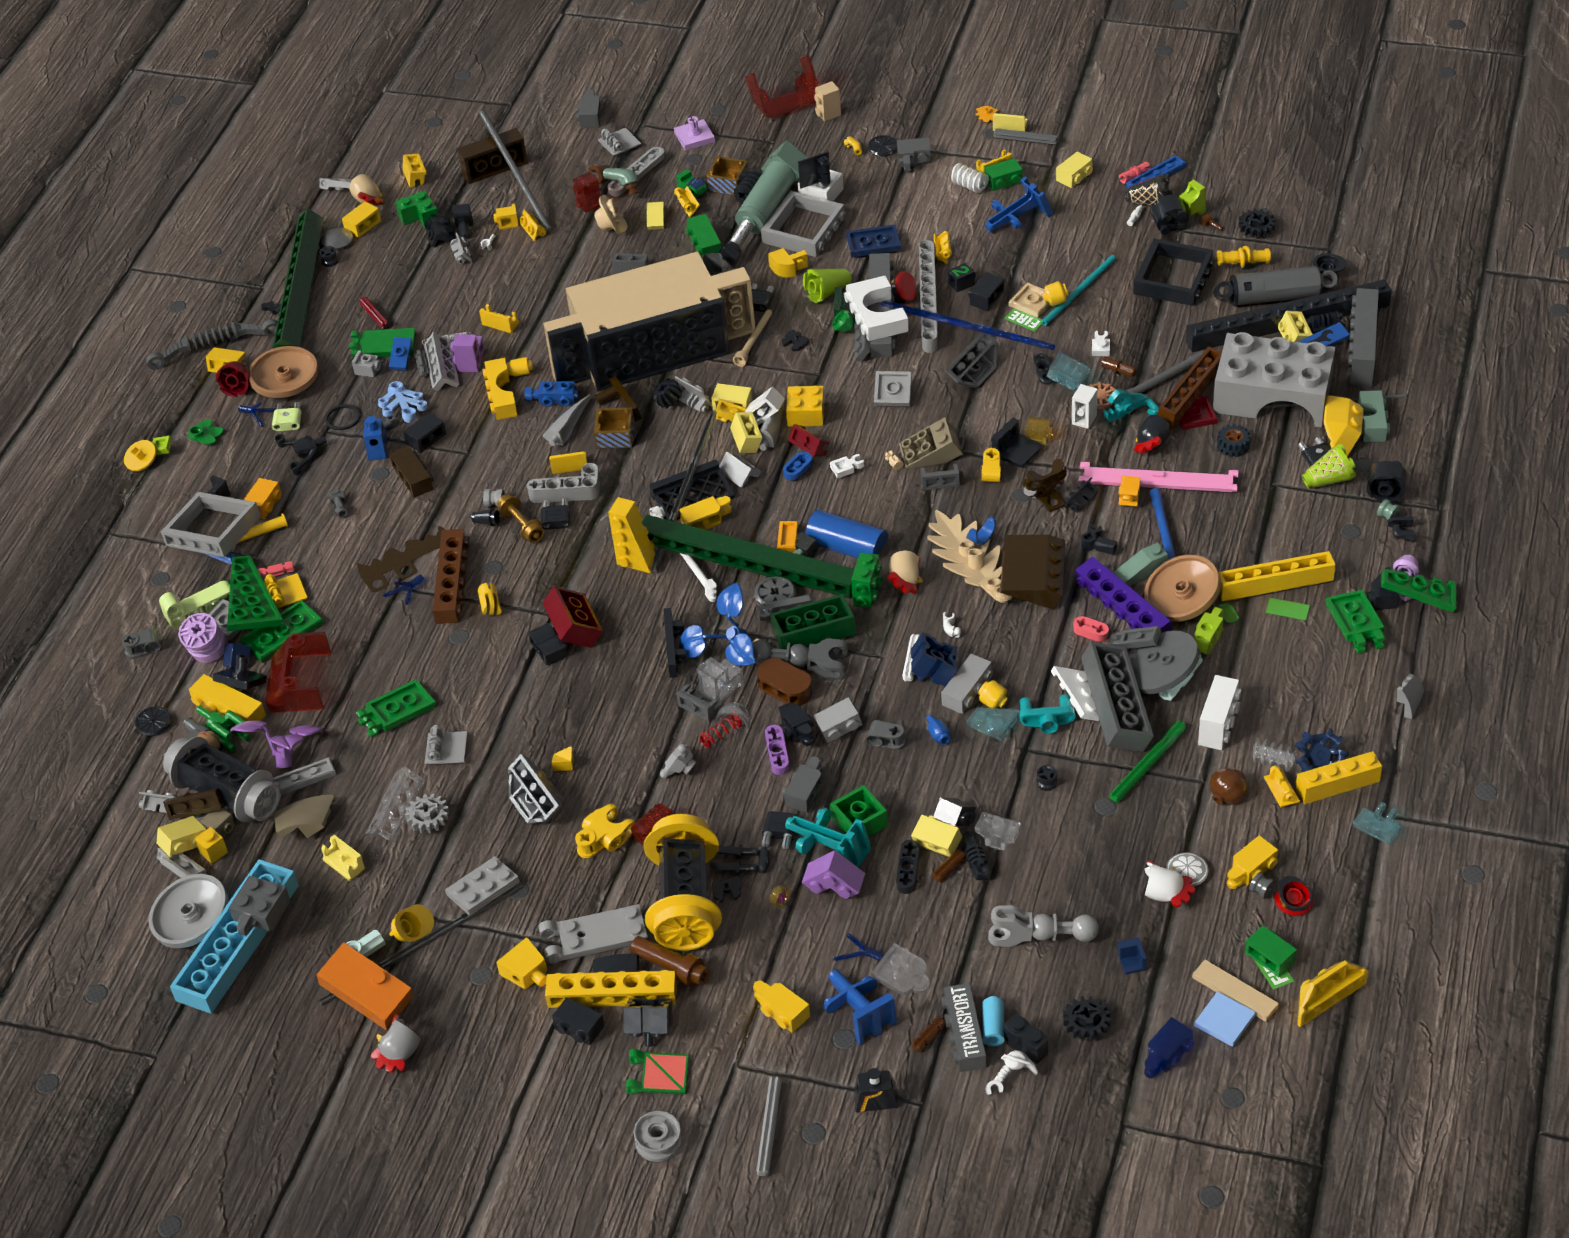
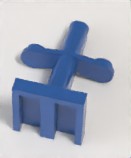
M1025 176L1020 180L1026 192L1023 197L1006 208L997 199L993 200L991 206L996 212H1000L986 221V229L991 233L1008 222L1015 229L1021 228L1022 224L1017 217L1034 207H1037L1049 218L1053 215V211L1045 193H1040L1034 183L1030 185L1028 178Z
M838 969L830 972L828 978L839 994L828 997L824 1002V1009L828 1013H833L848 1002L855 1010L852 1013L855 1038L860 1045L864 1044L863 1037L872 1033L875 1037L880 1035L884 1025L891 1023L893 1027L897 1025L895 1001L890 993L873 1002H870L863 995L874 990L877 986L878 981L874 977L866 976L861 982L853 985Z

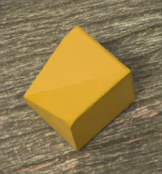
M568 747L553 755V771L573 770L574 753L572 747Z

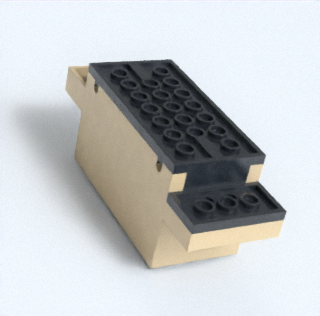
M697 251L567 287L565 289L570 316L543 323L552 375L555 382L574 381L579 383L592 379L597 392L612 386L609 379L614 376L623 385L729 355L728 340L751 334L755 330L751 280L744 267L710 276Z

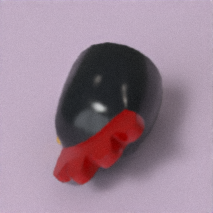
M1158 415L1148 416L1137 434L1136 442L1138 443L1133 449L1134 452L1143 454L1147 450H1155L1162 446L1169 438L1171 426L1167 420Z

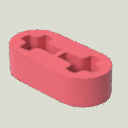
M1084 616L1077 617L1074 620L1073 629L1077 635L1098 642L1108 639L1109 627L1107 624Z

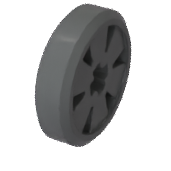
M784 577L766 578L759 582L755 588L756 604L759 607L771 605L773 601L796 597L795 585Z

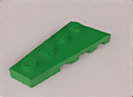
M1384 569L1381 573V587L1452 613L1456 609V581L1445 583L1439 578L1429 580L1425 579L1423 575L1412 577L1406 572Z

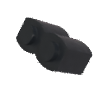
M549 623L528 632L531 645L545 665H549L567 656V643L559 639L555 628Z
M1013 1015L1004 1024L1005 1041L1011 1048L1022 1051L1035 1064H1038L1048 1055L1047 1036L1041 1030L1031 1027L1025 1018Z

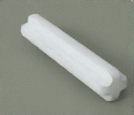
M912 634L910 636L902 675L905 682H911L914 677V672H911V662L913 660L911 658V648L919 638V634Z

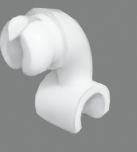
M944 612L943 627L946 634L959 638L961 628L952 626L955 622L954 613L952 617L947 618L946 612Z

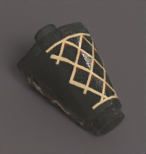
M1161 174L1130 186L1129 189H1125L1126 202L1152 206L1158 203L1159 198L1173 195L1172 189H1169L1168 185L1170 184L1169 175Z

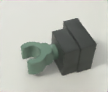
M800 532L797 536L798 542L796 543L798 550L792 553L811 558L817 552L819 546L814 538Z

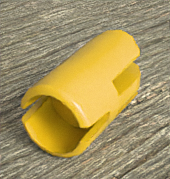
M487 583L481 584L478 588V595L482 614L486 615L487 612L488 615H493L495 609L496 615H500L501 607L496 586L490 583L489 589Z

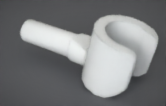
M494 234L489 239L481 241L483 250L485 247L489 251L492 250L491 243L495 238Z

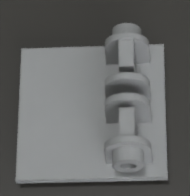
M604 128L601 131L602 138L598 139L613 156L641 145L626 128L614 133Z
M675 376V379L684 389L681 394L682 397L679 398L680 402L689 407L691 406V408L700 413H706L708 406L713 408L710 402L711 398L704 394L703 388L698 385H691L692 383L686 378L680 379Z
M434 725L430 729V733H428L425 764L464 763L467 731L442 732L439 725Z

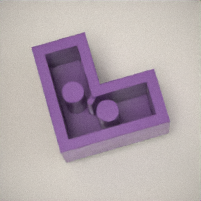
M455 335L454 341L451 342V351L454 352L453 361L457 366L458 372H478L485 350L482 336Z
M834 850L808 863L802 883L816 894L831 888L839 896L847 899L860 892L865 873Z

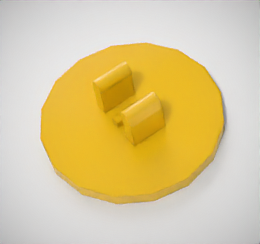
M148 440L135 442L126 451L124 464L131 471L146 469L155 459L156 447Z

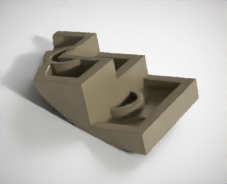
M333 794L314 796L294 802L274 813L276 833L280 838H283L296 828H299L309 838L325 827L327 818L331 813L329 807L332 802L336 801V797Z

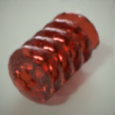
M661 803L655 804L654 808H651L648 813L644 814L642 818L638 819L631 826L633 837L644 846V841L648 834L652 832L653 826L662 818L674 815V813Z

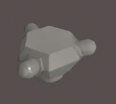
M679 744L665 762V768L660 771L662 778H667L675 772H684L687 775L697 762L692 759L694 756L689 745Z

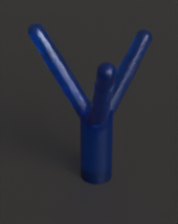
M259 402L252 407L240 405L238 411L251 414L260 426L264 427V424L255 413L274 412L277 408H258L262 405V402Z
M420 574L409 582H394V585L401 587L384 593L383 596L387 597L408 588L404 602L407 605L413 588L423 582L424 577Z
M847 934V938L862 951L833 958L834 961L865 955L881 961L883 953L864 946L851 934Z

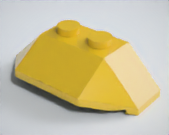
M1328 395L1325 403L1324 425L1327 435L1331 440L1330 445L1333 448L1336 445L1342 444L1346 450L1345 455L1348 456L1362 433L1364 408L1351 399Z
M1342 961L1328 969L1321 970L1313 979L1303 982L1300 987L1297 1025L1302 1027L1367 984L1369 971L1362 966Z

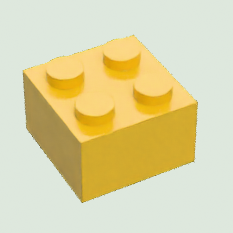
M823 386L788 387L786 405L788 427H793L794 424L823 426Z

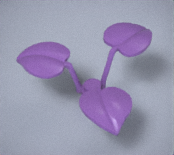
M246 721L230 729V732L234 730L242 732L264 731L272 749V755L276 757V767L278 768L292 766L291 754L293 753V747L304 739L303 736L324 731V728L303 725L291 728L289 731L293 734L270 737L265 727L267 723L262 721ZM273 743L279 745L277 746V750L275 749Z

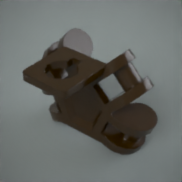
M1061 459L1054 460L1051 473L1044 476L1029 470L1026 474L1027 478L1022 482L1024 494L1039 499L1049 512L1065 506L1064 501L1056 492L1058 490L1057 485H1062L1065 482L1064 478L1068 474L1064 462ZM1048 498L1056 499L1058 504L1054 506L1049 505L1047 502Z

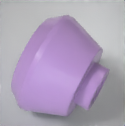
M1403 555L1394 562L1393 569L1406 572L1409 576L1415 577L1419 574V563L1414 556Z

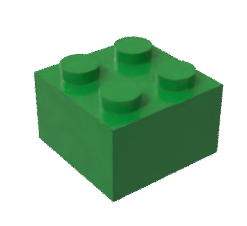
M865 785L830 803L831 819L844 834L847 833L856 819L864 822L868 837L888 826L887 810Z

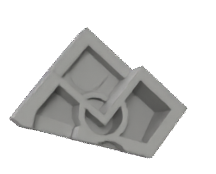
M1409 674L1406 680L1404 679L1402 686L1397 688V702L1405 704L1404 717L1409 719L1413 718L1424 694L1422 682L1412 674Z

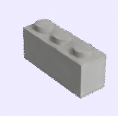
M970 654L941 692L942 706L961 714L967 708H970L976 695H979L978 691L986 681L989 682L993 676L991 662Z

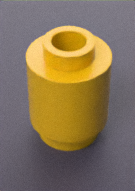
M527 357L510 360V362H507L509 376L517 377L530 374V370H533L532 361L528 360Z

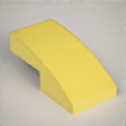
M664 202L647 203L648 230L664 229Z

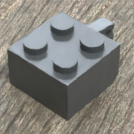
M249 876L229 906V910L233 920L239 922L237 925L238 933L247 936L253 927L272 931L291 901L286 886Z

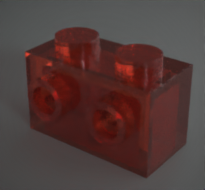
M590 171L574 178L573 191L576 196V206L585 213L599 207L601 195L598 179Z

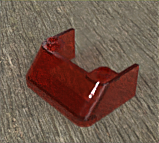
M809 55L799 58L804 74L797 76L795 79L797 90L770 99L767 92L759 88L755 73L745 76L752 100L765 117L773 118L816 103L814 98L816 94L815 87H818L819 83Z
M325 632L292 634L273 654L265 699L266 707L270 712L323 710L318 687L299 688L298 679L290 676L293 657L331 655Z

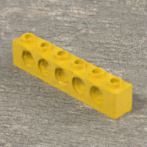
M668 970L547 974L545 998L548 1008H558L566 997L586 1007L625 1006L629 998H672V1005H676L677 980L675 971Z

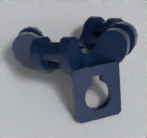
M1331 728L1322 734L1310 735L1304 732L1302 740L1295 744V747L1304 754L1295 760V763L1299 764L1303 769L1301 772L1335 763L1332 761L1333 755L1338 756L1337 762L1349 757V752L1335 750L1342 742L1343 737L1336 736ZM1327 739L1333 743L1331 747L1324 744Z

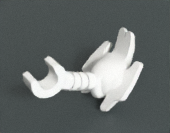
M1015 1050L1007 1055L1004 1054L1001 1059L1004 1060L1006 1065L1003 1066V1069L1001 1068L995 1079L986 1085V1093L988 1095L992 1094V1085H996L999 1093H1002V1083L1008 1073L1011 1072V1069L1029 1068L1037 1075L1038 1070L1035 1064L1022 1051Z

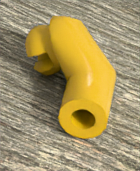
M852 136L844 140L845 146L850 147L852 145L855 155L862 154L859 141Z

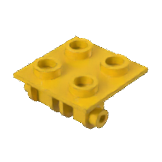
M298 573L278 580L272 574L266 575L265 585L277 609L300 600L308 599Z

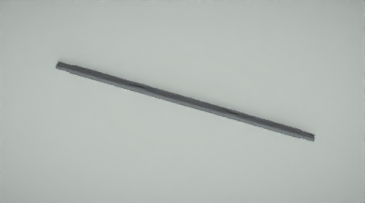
M711 411L709 419L705 424L669 517L670 521L676 522L713 426L717 414L716 411ZM657 549L651 567L652 571L657 570L665 549Z
M519 882L471 916L465 912L377 965L385 970L509 897L517 890L523 888V885ZM330 992L319 999V1004L324 1005L337 998V996Z

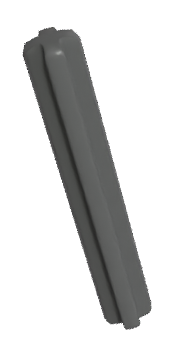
M998 128L994 131V137L999 139L1056 145L1058 140L1057 135Z

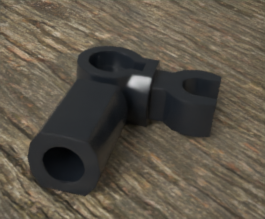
M1089 524L1087 532L1081 537L1082 549L1087 551L1095 549L1099 552L1114 555L1117 550V541L1099 537L1102 534V526H1099L1097 530H1093L1092 524Z

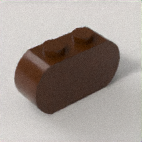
M779 658L767 659L758 666L757 677L760 691L785 704L796 703L802 706L811 699V677L806 671L800 670Z

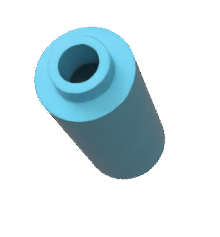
M990 996L982 1002V1041L988 1046H999L1004 1043V1001L996 996Z

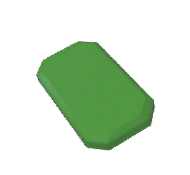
M1231 603L1219 604L1218 607L1224 609L1223 619L1226 623L1238 622L1239 616Z

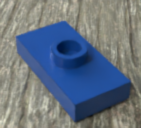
M394 337L389 362L390 370L407 371L412 345L411 338Z

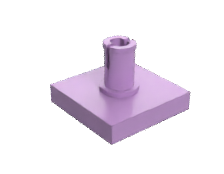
M693 116L691 121V117H689L688 124L674 128L675 135L685 151L715 142V137L704 119L698 121V118Z

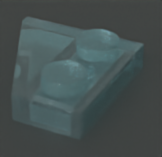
M977 707L967 719V726L1001 741L1019 719L1020 710Z

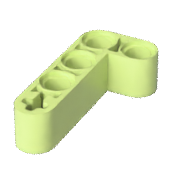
M224 580L181 601H178L174 593L167 592L159 599L162 612L171 627L178 630L183 621L189 616L196 613L209 614L222 599L229 602L230 583Z

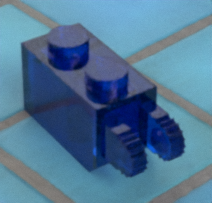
M1171 1017L1148 1042V1053L1144 1069L1145 1076L1152 1079L1162 1070L1167 1073L1172 1066L1175 1067L1179 1063L1182 1054L1189 1052L1194 1044L1193 1030Z

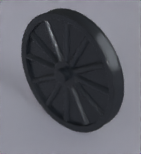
M887 135L876 136L869 141L868 149L871 153L878 156L889 155L896 151L897 141Z
M162 707L146 708L135 719L137 731L148 736L163 732L170 724V715Z

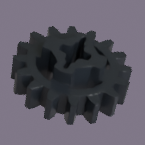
M1254 209V211L1248 210L1247 213L1243 212L1242 216H1239L1238 228H1240V232H1245V236L1250 234L1251 238L1254 235L1258 238L1262 235L1267 237V233L1272 234V231L1275 230L1276 219L1273 214L1269 215V211L1263 212V209L1257 211V209Z
M1081 996L1080 1001L1072 999V1005H1066V1010L1063 1011V1025L1067 1026V1033L1073 1032V1038L1081 1036V1040L1084 1041L1086 1037H1089L1090 1041H1093L1094 1036L1102 1038V1032H1108V1026L1111 1025V1012L1107 1011V1004L1101 1005V999L1093 1001L1092 996H1090L1088 1000H1085Z

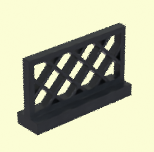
M716 459L697 466L681 508L684 507L686 501L690 503L699 502L703 495L713 496L715 499L723 497L717 494L719 489L728 492L724 496H728L730 499L735 498V494L722 474ZM688 470L650 484V495L658 506L663 508L666 520H669L668 510L669 508L673 509L675 504H672L674 498L677 499L678 494L676 493L681 489ZM716 476L720 478L719 483L709 481ZM698 483L704 484L702 490L694 488L693 485ZM707 485L716 488L714 493L705 491ZM690 492L699 494L698 499L688 497ZM663 496H669L670 500L669 502L661 501L660 498Z

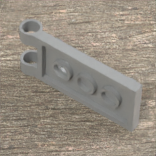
M639 904L560 922L546 920L539 924L540 936L543 939H551L560 935L562 947L551 945L544 950L546 962L549 964H556L568 959L631 946L632 941L637 936L648 939ZM580 934H585L584 937H578Z

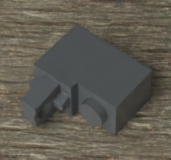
M929 138L897 140L899 167H904V172L911 171L910 166H915V164L931 163Z

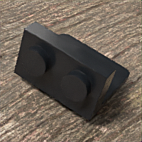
M1014 417L1008 423H1005L1003 428L991 438L992 448L999 451L1000 458L1018 467H1023L1042 448L1040 443L1019 433V420Z

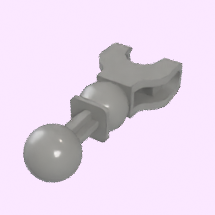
M996 906L991 912V920L994 925L989 930L988 939L992 945L1000 947H1012L1024 941H1031L1032 936L1041 941L1052 937V941H1055L1057 934H1073L1077 940L1089 942L1097 936L1099 925L1094 917L1086 914L1076 917L1073 922L1057 921L1056 914H1053V918L1047 914H1037L1032 918V912H1024L1016 906ZM1002 914L1006 918H1000L997 915ZM995 934H1004V936L1001 937V938H998V937H996V936H994V935H995Z

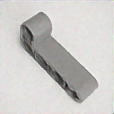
M594 463L585 464L582 467L581 476L532 479L527 483L529 499L533 503H543L544 500H546V503L547 500L550 502H562L563 498L564 502L565 498L568 501L596 499L600 494L598 466Z

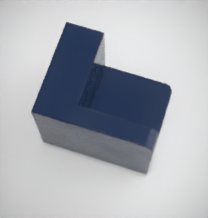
M225 644L223 666L235 667L236 655L238 654L250 657L251 646Z
M1139 937L1118 942V957L1124 973L1128 975L1146 971L1147 958Z

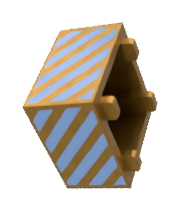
M717 156L706 175L708 191L734 195V189L749 172L748 161Z
M632 407L597 408L594 427L596 449L632 448L634 432Z

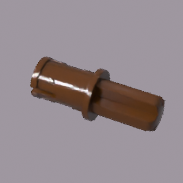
M1106 356L1102 359L1101 367L1110 369L1116 374L1122 373L1134 377L1136 373L1135 367L1124 364L1121 360H1113Z

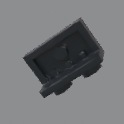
M431 214L429 220L425 223V230L427 231L431 246L435 247L438 240L451 243L455 239L450 219L445 216Z

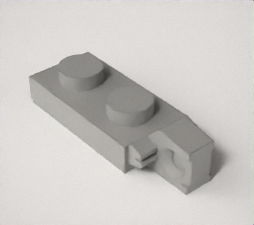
M320 178L319 187L326 190L331 187H335V190H344V188H349L352 179Z
M161 847L157 849V859L179 877L206 874V869L183 853L169 857Z

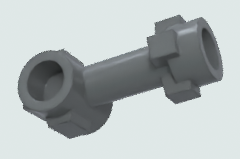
M342 489L331 491L328 493L330 502L335 503L337 507L334 509L335 515L339 518L346 517L349 510L347 505L344 506L342 500H345Z

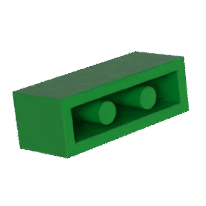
M703 214L687 219L686 233L690 236L692 245H695L696 252L698 251L701 257L705 254L718 253L722 248L721 242L707 215Z

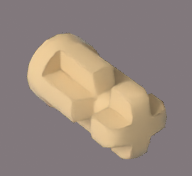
M892 450L886 452L885 459L889 461L895 470H900L903 467V462L900 458L894 455L895 453Z

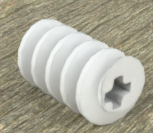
M957 163L953 168L951 179L955 184L975 193H981L988 184L989 176L983 175L982 172L978 173L977 170L968 168L966 165L962 166L961 163Z

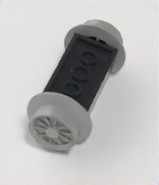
M202 737L180 738L171 744L164 756L163 768L169 774L173 786L179 789L190 787L198 792L218 788L224 805L234 810L236 818L241 822H250L254 819L264 821L274 813L279 804L281 790L278 785L274 784L273 776L269 771L252 768L213 748Z

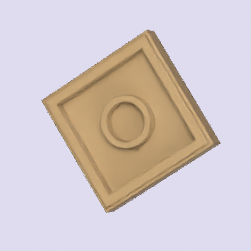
M1028 282L1009 301V307L1037 318L1050 304L1049 302L1045 303L1042 295L1045 290Z

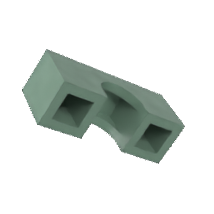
M1360 391L1358 404L1364 408L1362 422L1363 442H1386V435L1390 434V423L1386 422L1388 421V410H1385L1386 398H1383L1382 391Z

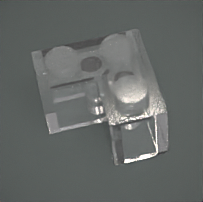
M710 657L697 668L700 694L711 701L715 698L719 699V704L744 683L743 669L730 663L727 659L719 663Z

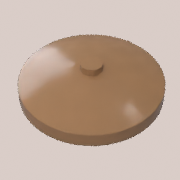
M283 346L266 351L258 356L249 367V381L252 388L257 393L271 398H284L296 395L307 389L318 375V365L314 355L308 350L296 346Z
M1178 556L1161 564L1150 575L1145 586L1144 597L1148 603L1171 622L1186 621L1199 616L1214 603L1221 587L1220 575L1214 564L1202 556Z

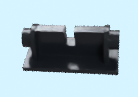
M1092 477L1087 482L1083 480L1078 485V490L1076 492L1072 491L1066 497L1067 503L1064 508L1070 505L1072 511H1080L1098 493V487L1090 483L1093 479Z

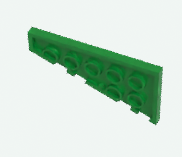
M251 556L232 557L227 631L282 626L283 619Z

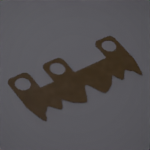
M438 526L436 536L426 534L425 541L417 539L407 540L405 542V552L389 548L383 555L382 561L374 558L370 566H363L357 563L359 574L370 591L377 592L387 587L388 582L382 574L392 569L401 579L415 574L417 569L411 561L433 550L440 549L441 533L445 529ZM409 566L412 568V571L407 575H403L400 573V569ZM379 579L383 581V585L379 588L371 586L374 580Z

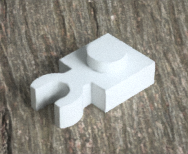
M1095 331L1094 339H1092V356H1110V339H1108L1107 331L1102 336L1098 335V331Z
M860 454L853 455L851 459L845 456L830 462V468L837 478L854 473V468L861 469L864 467V460L860 461Z

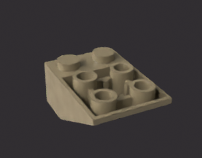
M945 417L899 443L906 469L947 463L963 454L956 430Z

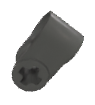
M151 628L127 634L122 638V645L126 648L125 655L130 659L156 653L161 648L158 633Z
M880 720L871 722L865 739L869 745L900 750L906 744V740L903 737L904 728L900 724L887 723Z

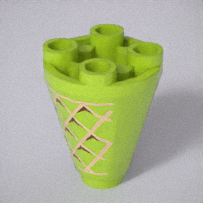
M1342 444L1331 448L1305 471L1302 479L1307 488L1348 481L1356 477L1353 469L1355 464L1351 458H1347L1345 455L1346 450Z

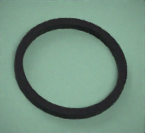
M349 404L335 406L325 415L326 425L334 430L349 429L360 420L358 408ZM340 408H350L357 412L355 421L342 427L331 425L328 422V417L333 411Z

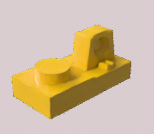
M719 398L715 409L717 412L716 419L725 423L727 420L733 421L736 412H745L747 408Z

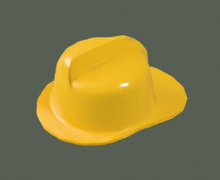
M416 904L399 911L392 920L389 935L402 942L419 940L431 933L434 927L433 915L424 905Z

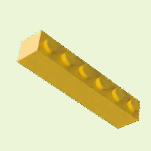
M1327 551L1218 572L1221 579L1219 596L1223 602L1334 581L1335 562L1330 552Z

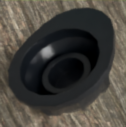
M1323 253L1314 258L1313 266H1317L1320 273L1329 270L1336 274L1346 268L1347 262L1341 256Z

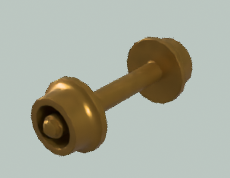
M505 494L499 498L497 507L499 508L500 515L505 518L514 516L523 526L520 535L524 540L530 543L540 541L544 536L542 523L537 519L528 521L518 511L521 506L519 498L511 494Z

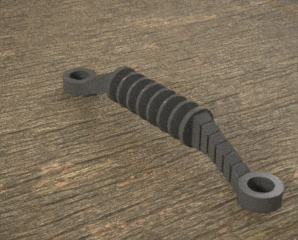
M270 319L263 325L258 326L231 322V328L224 324V330L220 326H218V332L211 328V334L205 330L204 336L200 331L198 332V337H195L192 333L191 339L185 335L163 354L157 352L149 354L146 358L147 365L150 369L158 370L179 353L191 352L192 346L196 350H198V344L205 348V342L209 346H211V340L218 344V338L225 342V336L231 340L232 334L236 339L239 338L238 336L246 334L275 336L278 321ZM271 326H275L272 330L268 329ZM156 359L159 360V361L156 362V363H152L153 360H156Z

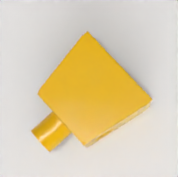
M527 937L496 962L499 974L523 989H527L534 982L539 987H543L546 984L547 976L545 973L547 972L545 959Z

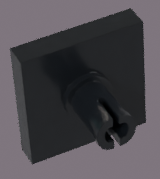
M238 654L236 655V666L213 673V681L247 690L266 683L267 675L247 670L249 656Z

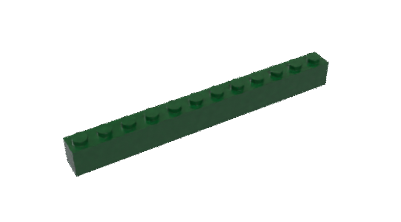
M309 208L298 217L273 349L283 346L301 347L300 341L303 338L302 331L305 327L304 320L308 312L306 310L310 302L308 299L312 291L310 288L314 281L313 274L316 270L317 252L320 249L319 242L322 238L321 231L324 228V218Z
M647 514L642 520V525L647 527L649 532L647 536L650 541H653L655 547L767 577H784L792 581L793 584L834 595L843 594L846 598H850L852 594L851 578L854 572L852 568Z

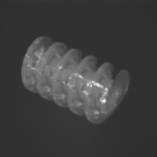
M1257 737L1252 752L1253 762L1258 763L1261 759L1263 766L1269 761L1270 767L1275 766L1277 763V766L1281 769L1285 765V771L1289 772L1294 766L1298 749L1296 748L1294 753H1292L1291 746L1283 750V744L1275 748V742L1267 746L1266 739L1260 744L1259 737Z

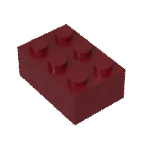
M554 586L542 602L561 641L592 648L602 634L603 630L584 593Z

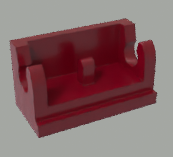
M793 425L788 441L813 456H825L828 451L822 448L824 445H828L829 441L821 440L808 432L802 425Z

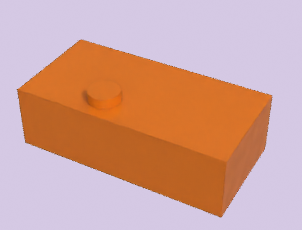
M344 942L316 974L320 986L386 1031L391 1026L393 1017L396 1014L400 1015L413 999L411 987Z

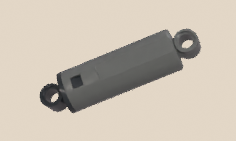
M1317 266L1230 275L1229 282H1220L1215 287L1213 294L1219 301H1225L1230 298L1233 306L1302 299L1319 295L1321 290H1330L1337 283V275L1329 270L1320 273ZM1328 277L1331 283L1326 284L1323 278ZM1221 287L1227 289V295H1222L1219 290Z

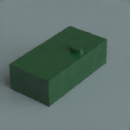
M843 594L770 614L772 632L780 649H787L788 642L790 647L795 644H802L809 648L810 644H818L827 638L841 639L856 634L854 615Z

